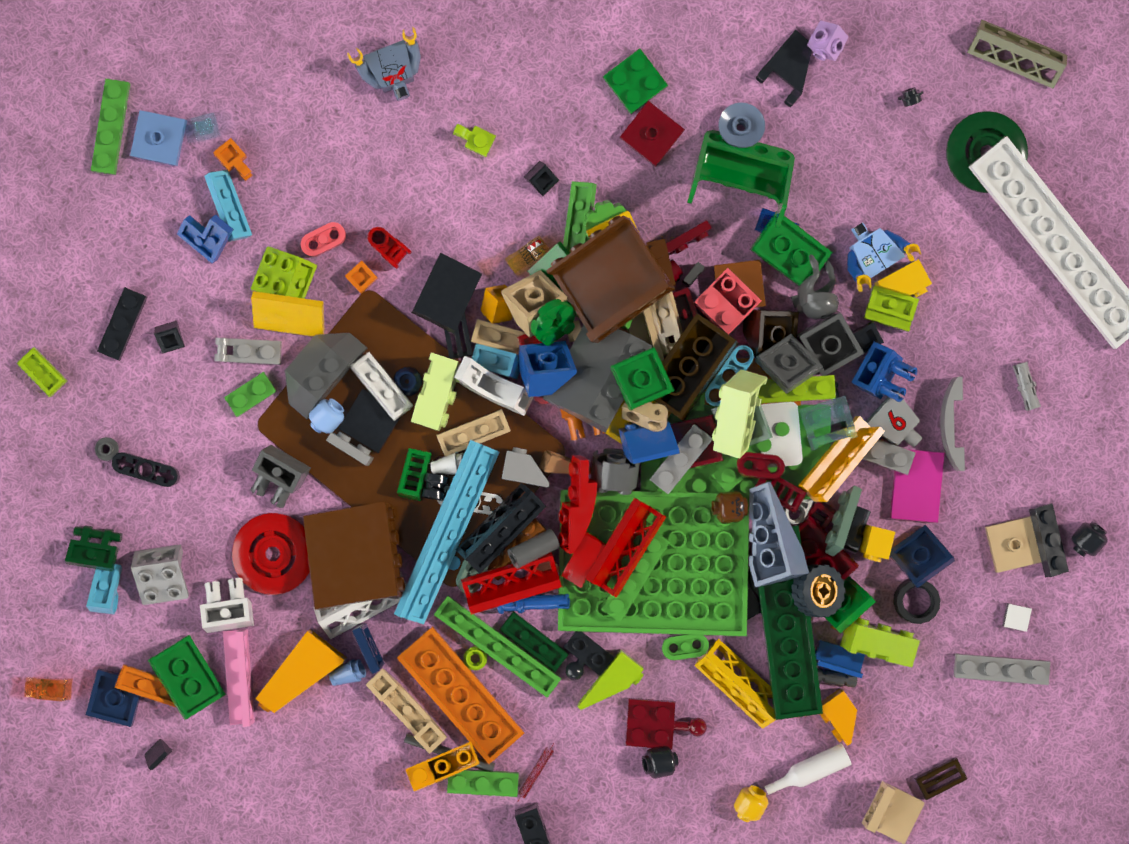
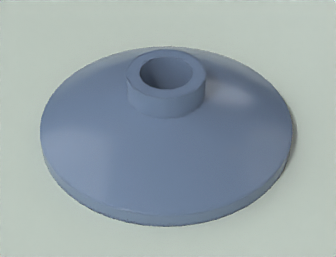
M735 103L728 106L722 112L718 128L720 135L728 144L738 148H748L758 143L765 131V120L762 113L755 106L748 103ZM742 125L744 126L745 130L739 131L737 130V126Z

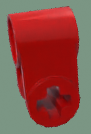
M374 227L368 233V242L395 269L399 268L398 264L407 254L412 253L400 240L394 238L382 227ZM382 232L385 234V240L382 244H375L373 242L375 233Z

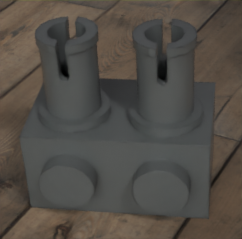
M270 445L261 450L252 468V471L257 473L258 476L250 490L253 493L258 490L256 495L264 496L270 482L278 485L271 503L275 505L278 502L276 507L284 508L290 493L292 494L302 487L311 467Z

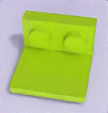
M267 246L251 290L305 299L317 265L301 257Z

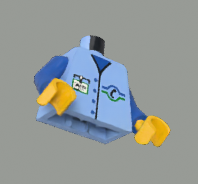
M862 222L851 229L858 242L849 247L847 270L854 281L857 282L858 291L862 292V284H867L871 288V278L904 258V253L907 254L909 261L912 262L915 259L911 253L918 252L921 255V250L917 244H911L903 237L889 230L879 228L870 234Z

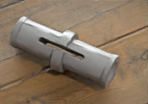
M1028 362L1012 366L1019 385L1017 389L1021 392L1026 411L1041 407L1035 389L1037 385L1032 380Z

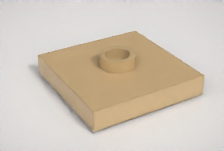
M1030 516L985 527L996 573L1041 563Z

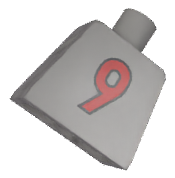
M887 397L865 421L870 427H881L885 431L881 437L893 445H899L905 440L914 448L922 440V437L914 430V427L920 420L904 399L901 402H897Z

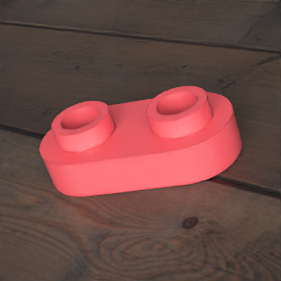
M328 223L306 234L301 240V249L306 255L317 257L341 245L346 239V231L339 223ZM332 231L338 232L339 235L336 239L330 237ZM312 241L317 242L318 246L316 249H310L309 245Z

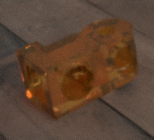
M26 677L24 697L51 701L71 700L73 678Z

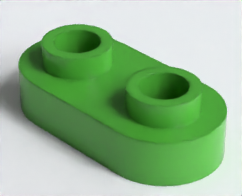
M674 635L667 637L662 643V652L670 660L701 657L706 654L709 648V642L704 635ZM699 640L701 642V646L699 648H693V641ZM672 643L678 646L675 652L669 650V646Z

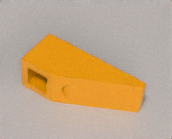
M468 742L405 770L415 792L480 763L472 743Z

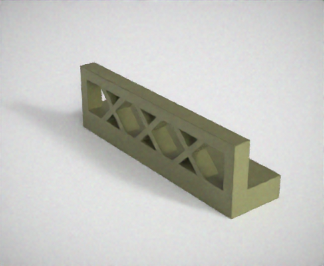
M982 19L967 52L1052 89L1067 66L1066 54ZM981 39L988 42L991 49L981 51L975 47ZM1003 50L1010 51L1013 58L1002 60L997 52ZM1029 59L1033 61L1034 67L1024 69L1020 66L1019 61ZM1050 68L1055 70L1056 73L1052 80L1043 77L1040 70Z

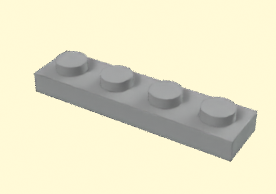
M955 653L953 676L955 678L1049 685L1050 661Z

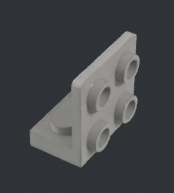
M181 544L134 552L131 570L143 605L188 598L189 593L181 569L183 555Z

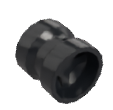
M426 473V487L422 490L421 497L444 501L446 496L444 489L448 485L449 478L438 474Z

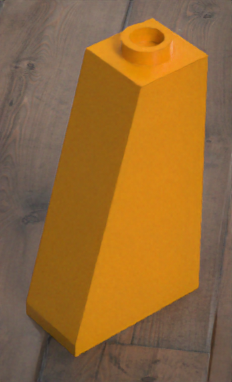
M310 629L255 699L259 701L258 705L264 711L275 713L341 665L347 657Z

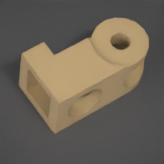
M626 402L622 406V419L655 432L666 428L668 410L664 405L649 402L629 411Z

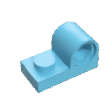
M476 343L472 356L475 362L490 372L518 379L520 372L518 368V354Z
M115 564L113 572L100 569L95 570L86 605L90 612L115 614L118 605L117 588L122 572L121 565Z

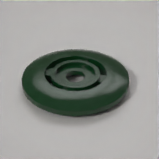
M991 111L977 112L961 120L952 130L946 146L947 163L955 179L972 191L988 193L969 169V166L981 157L980 151L984 145L993 147L1006 136L1027 161V141L1020 127L1009 117ZM969 138H972L973 141L970 143V146H969V149H968V156H969V158L966 159V154H965L966 144H967L968 139H969Z

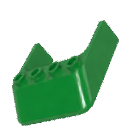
M709 130L703 138L687 203L692 204L699 181L716 182L726 187H734L775 200L778 204L775 227L780 228L787 208L795 157L788 150L760 142L748 148L734 147L722 138L719 131Z

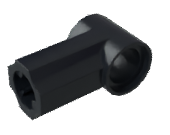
M859 506L856 507L843 548L845 551L853 554L858 552L863 540L862 533L871 511Z

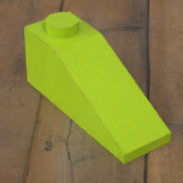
M621 649L604 673L597 678L578 702L577 707L580 710L585 709L628 689L632 684L636 686L644 676L642 673L644 670L643 666Z

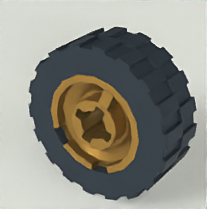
M807 565L809 574L793 579L791 594L795 606L806 616L829 617L831 614L834 615L842 606L841 603L845 598L844 581L841 578V574L835 568L829 567V565Z

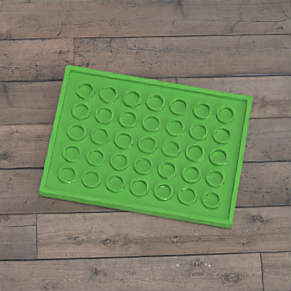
M561 489L560 510H562V502L571 501L568 496V490ZM610 490L605 493L597 492L594 511L586 533L607 544L633 499L637 498L666 516L657 533L670 540V543L621 622L601 610L610 595L607 591L588 580L580 588L561 576L573 554L567 553L560 547L559 579L562 587L559 588V595L569 594L570 607L569 609H558V631L747 636L749 494L741 493L747 499V515L740 522L721 523L717 516L712 514L711 503L716 500V496L719 493L670 492L667 494L666 492L632 491L630 495H622L618 491ZM650 513L646 520V527L651 526L657 516ZM642 534L634 539V547L641 544ZM629 555L624 556L621 560L622 567L627 566L630 562ZM617 575L612 576L607 583L612 589L618 581Z

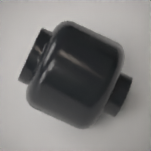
M1093 521L1091 523H1082L1072 535L1071 539L1075 544L1073 549L1083 557L1086 554L1096 556L1108 541L1106 537L1107 531Z
M668 746L648 749L645 756L642 757L644 772L653 779L673 775L675 766H678L679 763L676 752H672Z

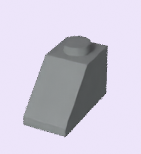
M513 447L512 452L507 451L502 479L549 487L550 482L533 457L526 454V449Z

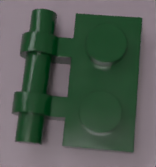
M87 525L84 527L75 526L73 534L81 536L80 541L70 539L65 563L67 565L113 572L119 549L117 546H111L110 544L112 541L121 542L122 533L114 532L113 529L97 530ZM91 538L102 540L101 544L92 543L89 541L91 540Z

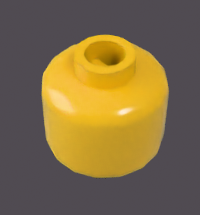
M754 785L742 788L734 803V809L738 813L737 816L745 822L760 820L769 803L766 792Z

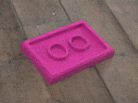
M910 450L916 454L908 475L894 471L890 518L938 523L945 453Z

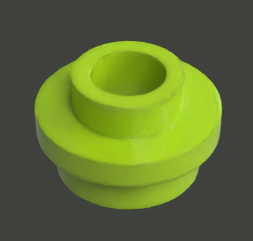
M471 647L464 654V663L471 670H480L487 662L486 653L478 647ZM478 654L480 656L479 662L473 663L471 656Z

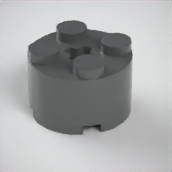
M606 448L600 454H598V450L594 451L590 478L597 482V492L605 493L610 490L618 491L622 495H630L632 490L637 487L639 463H631L624 456L622 449Z

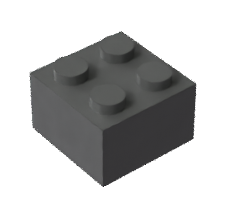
M839 311L797 334L803 346L823 366L819 372L821 376H826L864 354Z

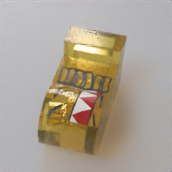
M539 235L506 257L505 262L518 278L538 262L550 248Z

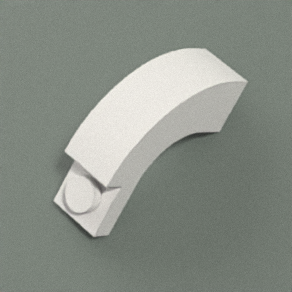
M464 356L461 364L458 366L454 377L461 385L474 393L525 416L534 398L528 397L525 387L493 374Z

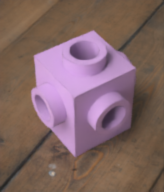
M820 20L807 45L813 51V56L817 59L836 61L844 48L848 35L839 25Z

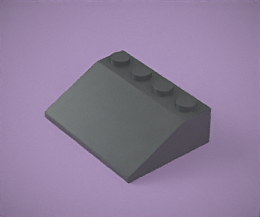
M583 325L570 349L577 373L552 395H545L543 400L606 433L624 400L610 366L652 348V345L619 329L599 343H594L587 337L586 333H588V330Z

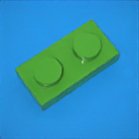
M262 372L224 398L236 417H239L275 394L277 390L266 373Z

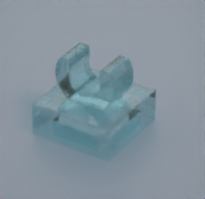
M214 112L191 118L198 142L221 136Z

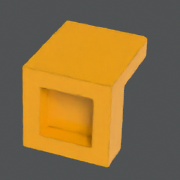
M505 284L485 288L481 312L492 324L510 321L513 317L501 293L503 289L507 288Z

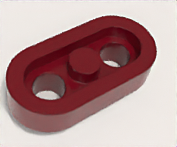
M746 452L740 459L738 458L737 470L744 477L776 480L783 475L785 464L777 455ZM746 461H751L753 463V468L746 469L744 467V463ZM770 464L776 465L777 470L775 472L768 470Z

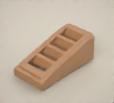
M545 450L539 468L547 473L569 474V464L572 458ZM589 466V475H591V467H590V466Z

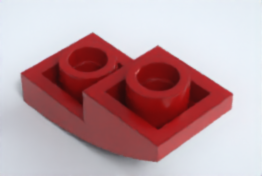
M586 533L561 576L582 588L587 580L585 579L606 544L591 534Z

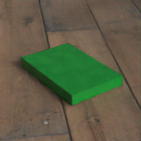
M776 211L749 250L799 287L801 283L813 275L809 255H813L818 261L820 271L833 252L786 216L783 217L780 228L775 227Z
M190 635L147 660L184 721L226 695Z

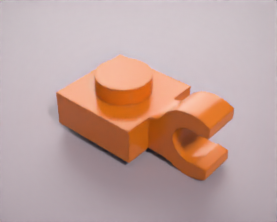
M232 138L213 152L214 156L228 172L235 168L245 181L253 176L251 170L243 162L247 158L246 154Z

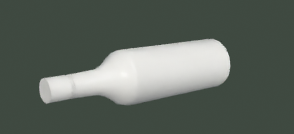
M840 743L794 764L784 777L764 787L768 795L788 786L804 787L852 764L844 746Z

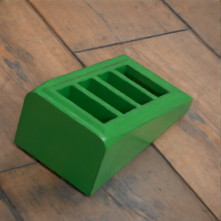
M408 448L397 490L399 497L421 501L422 490L425 487V476L428 473L432 455L430 452ZM412 457L424 460V464L411 461ZM410 467L422 469L421 473L415 471H410L409 469ZM408 476L418 478L419 482L410 481L407 478ZM405 487L417 488V491L407 490Z

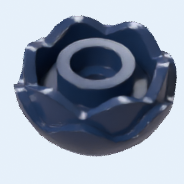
M412 367L399 369L393 378L394 383L405 396L417 394L423 382L419 372ZM406 379H409L408 384L405 383Z

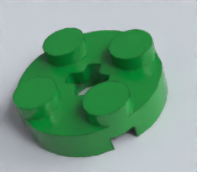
M554 299L543 305L538 310L540 315L537 320L533 319L531 322L532 334L539 341L543 342L544 345L549 346L554 341L560 339L565 334H570L574 330L575 310L567 301L562 302L560 299Z

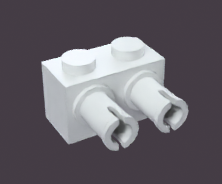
M233 578L228 580L230 600L222 602L220 582L213 581L212 584L210 582L204 584L207 604L200 605L202 628L207 633L254 626L252 603L248 598L244 597L242 578H235L236 583Z

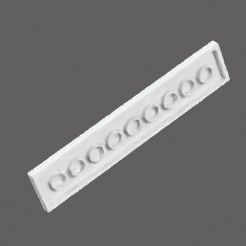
M1007 136L972 163L969 169L1111 347L1117 349L1129 339V289Z

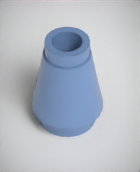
M352 659L329 673L333 686L360 682L362 678L366 677V670L360 659L356 661Z

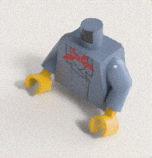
M412 27L414 33L412 36L405 35V30L403 29L402 36L404 40L364 56L359 48H356L358 51L356 58H351L350 54L347 53L349 60L355 64V68L362 80L375 89H382L384 93L393 90L397 101L404 100L410 96L406 84L414 82V75L419 70L421 54L418 42L415 40L417 34L414 27Z

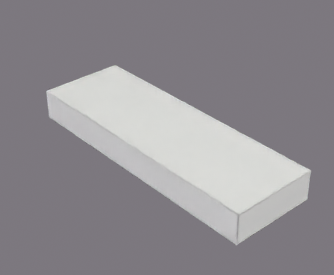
M370 352L350 365L352 371L394 421L413 407V404Z

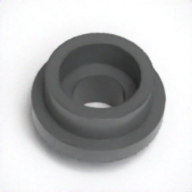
M101 438L95 445V453L101 460L109 461L119 453V445L112 438ZM104 445L110 447V451L107 454L103 452Z

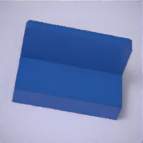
M819 640L815 653L818 666L862 678L861 668L865 654L858 652L856 654L850 653L840 645Z

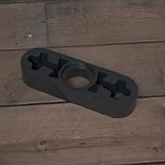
M121 452L112 459V467L116 472L157 485L171 487L176 485L180 479V473L175 467L137 455ZM125 456L127 462L135 464L134 473L131 472L133 468L129 466L121 469V464L118 463V460L123 459ZM143 463H149L152 467V473L147 477L140 473V467ZM171 470V475L174 476V479L169 480L168 483L165 482L166 478L162 476H157V480H154L157 471L168 473Z

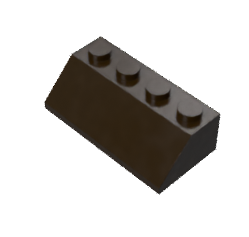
M696 313L662 362L674 391L654 401L664 405L668 411L684 421L736 348L738 341Z

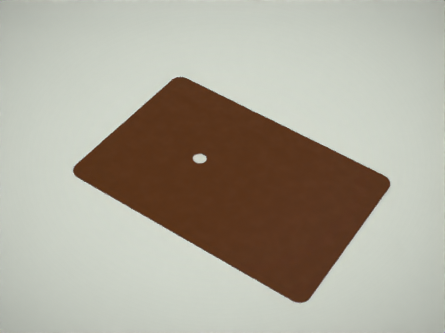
M367 290L360 294L328 333H351L368 348L361 357L370 352L392 380L396 372L404 367L415 368L423 380L425 372H428L431 360H429L431 353L449 358L447 349L377 292ZM350 369L325 399L336 400L344 409L345 419L361 390L364 389L369 393L371 392ZM409 379L405 380L406 384L409 383ZM423 380L417 394L406 396L413 404V407L402 415L380 453L347 435L351 438L349 441L356 447L358 444H361L371 451L369 455L374 457L369 466H366L326 441L330 433H318L310 426V419H306L289 404L286 385L259 418V431L282 451L311 467L309 473L349 506L357 507L379 502L391 504L396 513V520L393 521L394 530H397L399 536V544L397 545L416 561L420 556L442 505L437 500L422 497L421 501H416L398 496L397 490L408 448L432 454L428 473H432L431 462L440 456H444L436 436L437 434L502 409L511 431L480 444L500 452L482 492L496 494L503 501L522 483L502 479L507 451L512 452L513 447L526 449V454L531 455L538 466L545 450L565 456L563 444L528 415L525 414L523 416L474 393L456 382L453 390L457 392L453 405H448L446 411L449 414V419L445 428L441 427V430L438 431L411 422L418 395L421 393L424 384ZM340 425L332 433L338 434L339 431L342 432L339 430ZM465 449V450H462V451H460V452H458V454H460V453H463V454H464L465 451H466V449ZM412 457L411 461L424 464V460ZM410 467L409 469L410 471H415L421 473L422 469ZM541 469L546 478H548L551 473L544 472ZM442 475L449 478L447 486L451 485L455 475ZM409 476L407 480L419 482L418 478ZM523 483L534 494L540 487L538 485ZM405 487L407 490L417 491V488ZM481 495V503L478 510H483L484 505L489 506L490 511L493 512L500 505L496 502V498H492L488 502L484 501L486 496ZM473 512L459 546L489 516L488 514ZM457 551L454 556L460 559V566L456 570L448 569L443 583L449 587L457 586L456 578L464 561V558Z

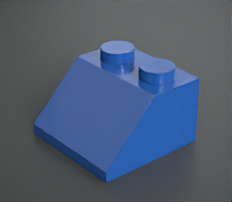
M566 341L554 342L549 346L543 343L519 345L518 368L528 397L552 395L577 373Z
M667 421L666 428L659 432L651 431L632 422L624 424L625 427L619 429L624 456L633 464L680 453L669 421Z

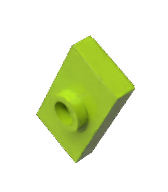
M33 347L16 363L48 397H52L68 382L36 347Z

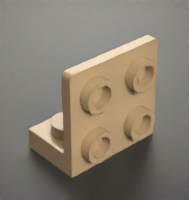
M882 781L862 824L866 829L874 833L878 831L905 844L924 806V802Z

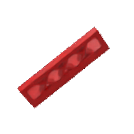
M634 498L585 579L617 598L666 516L641 500ZM650 513L657 516L654 523L646 527V520ZM642 534L641 544L634 547V539ZM629 555L630 562L627 566L622 567L621 560L624 556ZM617 575L618 581L612 589L607 583L612 576Z
M552 552L518 569L513 564L461 579L471 615L562 587ZM550 562L551 569L546 571L536 569L540 563ZM520 569L528 571L527 575L522 578L515 577L514 574ZM502 576L506 578L502 584L495 585L491 583L494 577ZM474 583L483 585L479 591L470 593L468 585Z

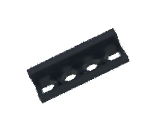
M521 483L462 542L456 551L481 574L541 513L546 505L529 488Z

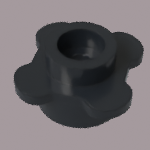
M916 87L909 88L902 92L903 95L899 96L898 100L903 101L904 107L912 106L922 101L921 95L924 92L919 89L916 90Z

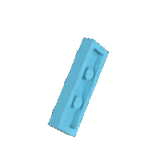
M222 170L205 175L204 177L219 217L234 229L228 241L231 242L250 237L252 233L229 172Z

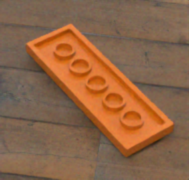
M433 626L397 657L488 764L525 734L523 729L477 676L465 665L464 661Z

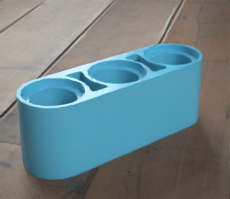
M741 345L734 349L707 388L705 398L710 405L720 406L721 400L719 402H712L709 399V393L713 389L720 390L721 386L727 383L722 378L724 371L733 370L737 374L741 369L746 371L751 365L754 354L748 346ZM738 351H747L750 359L746 363L738 362L736 359Z

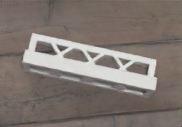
M385 598L376 606L370 605L372 601L332 607L330 610L324 611L315 610L314 608L319 625L328 637L332 639L399 603L401 598ZM361 610V614L358 616H350L351 612ZM335 621L341 622L339 626L330 629L328 626Z

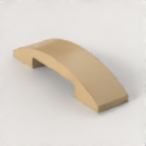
M382 668L366 684L372 693L381 702L383 701L415 735L414 738L429 754L447 738L424 708L385 669Z

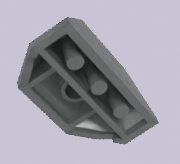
M351 333L315 335L285 370L289 404L308 419L310 411L320 400L328 396L351 369L350 365L356 362L368 348Z

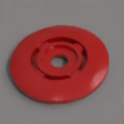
M267 513L256 516L243 525L235 537L232 548L233 565L239 578L243 579V583L259 593L278 595L295 589L307 578L310 568L305 528L299 521L285 514ZM264 533L265 537L258 541L254 552H251L252 543L260 534ZM276 547L279 549L280 557L278 560L271 561L267 558L266 551L268 548ZM296 555L293 566L283 575L281 570L285 569L289 565L292 556Z

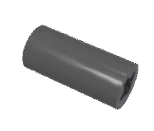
M548 529L508 549V555L515 568L518 569L560 547L559 541L555 533Z

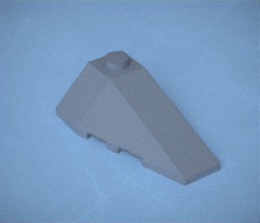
M771 482L751 488L749 494V517L752 520V534H749V542H752V556H749V565L755 587L809 574L803 549Z

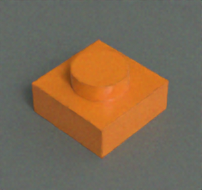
M362 260L345 275L361 294L378 279Z

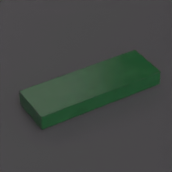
M515 611L511 613L499 629L554 672L557 671L569 655L566 650Z

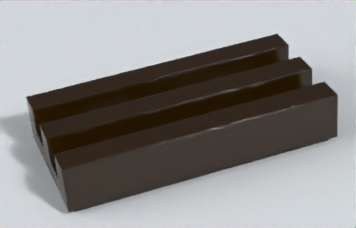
M955 757L914 779L924 799L928 800L968 778ZM954 765L956 766V768L930 780L929 782L925 784L922 783L923 781L939 774L940 772ZM959 772V777L933 789L930 792L926 791L927 788Z

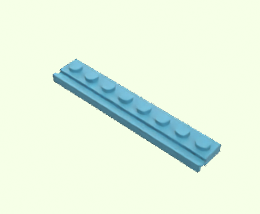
M470 440L405 587V591L394 612L398 617H403L420 624L425 623L456 553V549L460 544L500 453L499 451Z

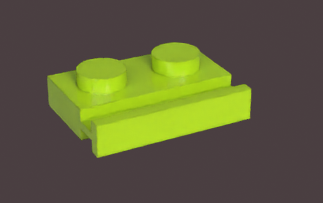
M874 285L863 319L909 332L919 299Z

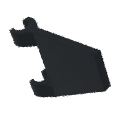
M797 30L790 35L756 76V80L762 84L774 72L794 90L784 101L788 107H792L802 95L812 50L807 45L809 40Z

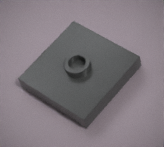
M792 334L756 356L755 362L786 394L820 372L823 367Z

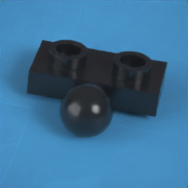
M575 631L563 646L577 658L576 662H570L565 668L566 676L570 680H579L584 674L583 667L585 665L601 676L615 658L582 631Z

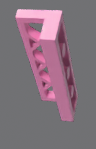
M248 629L223 631L230 725L243 724V727H247L255 722Z

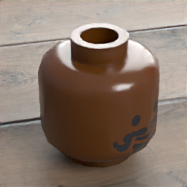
M738 491L720 492L716 496V500L712 501L711 510L712 514L716 515L721 523L740 522L748 513V503L746 497H743Z

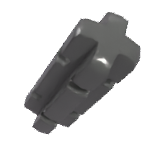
M817 668L819 682L823 681L824 683L840 686L845 684V686L853 688L857 685V677L845 675V673L837 671H823Z

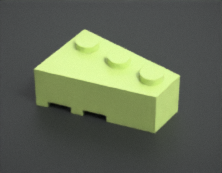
M431 353L429 357L431 363L428 372H425L424 384L421 393L418 395L411 422L440 431L441 427H446L449 419V414L446 413L448 405H453L457 392L453 390L456 382L459 383V381L454 377L461 363Z
M741 369L727 383L721 386L719 391L721 403L715 415V419L718 422L712 434L714 451L739 459L748 451L756 423L753 420L755 405L760 406L762 399L758 398L759 390L763 384L766 385L768 377Z

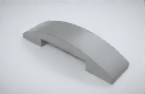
M954 377L949 383L943 398L940 414V431L943 447L955 471H965L964 447H955L954 401L963 400L962 377Z

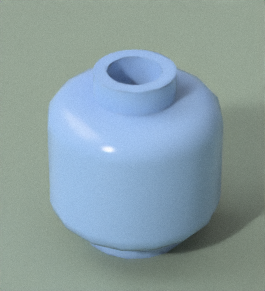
M334 399L320 400L309 413L310 426L318 433L324 432L327 434L333 432L344 420L343 407Z

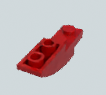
M572 455L571 463L569 464L571 486L568 488V496L571 501L562 502V510L559 511L561 533L558 535L560 547L569 554H574L588 529L597 494V482L589 478V459L582 455Z

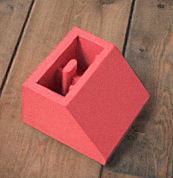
M727 268L697 298L694 305L712 324L729 335L762 300Z

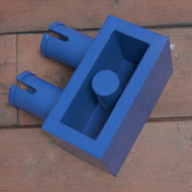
M874 341L851 383L880 400L885 395L897 402H901L904 398L900 397L897 393L905 396L906 389L891 383L894 375L901 376L911 382L915 377L911 376L910 373L917 375L918 370L916 367L902 362L904 358L894 350Z

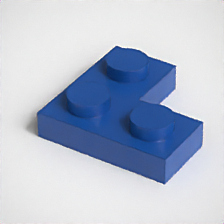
M189 215L183 220L177 235L213 264L220 257L234 229L217 215L210 218L206 227Z

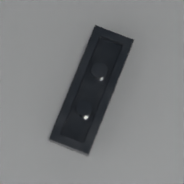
M124 287L97 352L118 361L121 360L148 298L147 296Z
M1053 503L1029 509L1045 578L1069 572Z

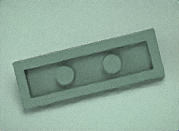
M855 485L849 490L843 491L838 499L840 506L832 518L834 525L825 540V543H827L825 553L831 556L836 555L844 548L862 489Z

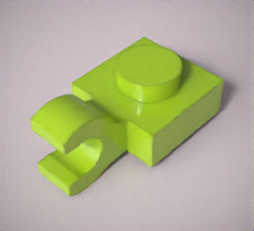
M457 124L453 131L454 135L467 141L465 148L485 158L496 138V135L477 126H474L473 131H470L464 126Z

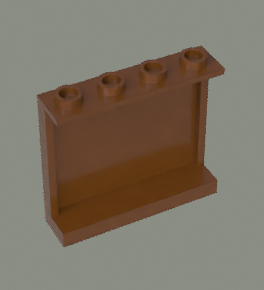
M624 215L611 219L608 222L609 226L602 231L599 229L589 236L588 241L572 247L570 254L564 258L560 257L551 263L552 267L546 270L548 274L554 276L588 330V333H586L587 337L594 343H599L675 290L631 219Z
M379 502L303 516L315 610L324 611L330 610L332 607L391 597H402L403 591H405V581L400 576L399 568L402 567V558L400 553L397 554L396 544H399V536L397 530H394L393 521L396 520V513L391 504Z

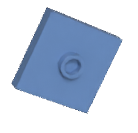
M140 110L130 156L178 166L187 121Z

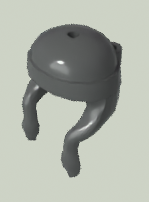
M809 255L813 275L800 284L797 290L799 304L796 307L799 314L804 313L811 319H824L833 315L839 305L837 295L832 293L836 283L834 268L829 261H826V271L830 281L823 288L814 291V283L820 275L819 264L813 255Z

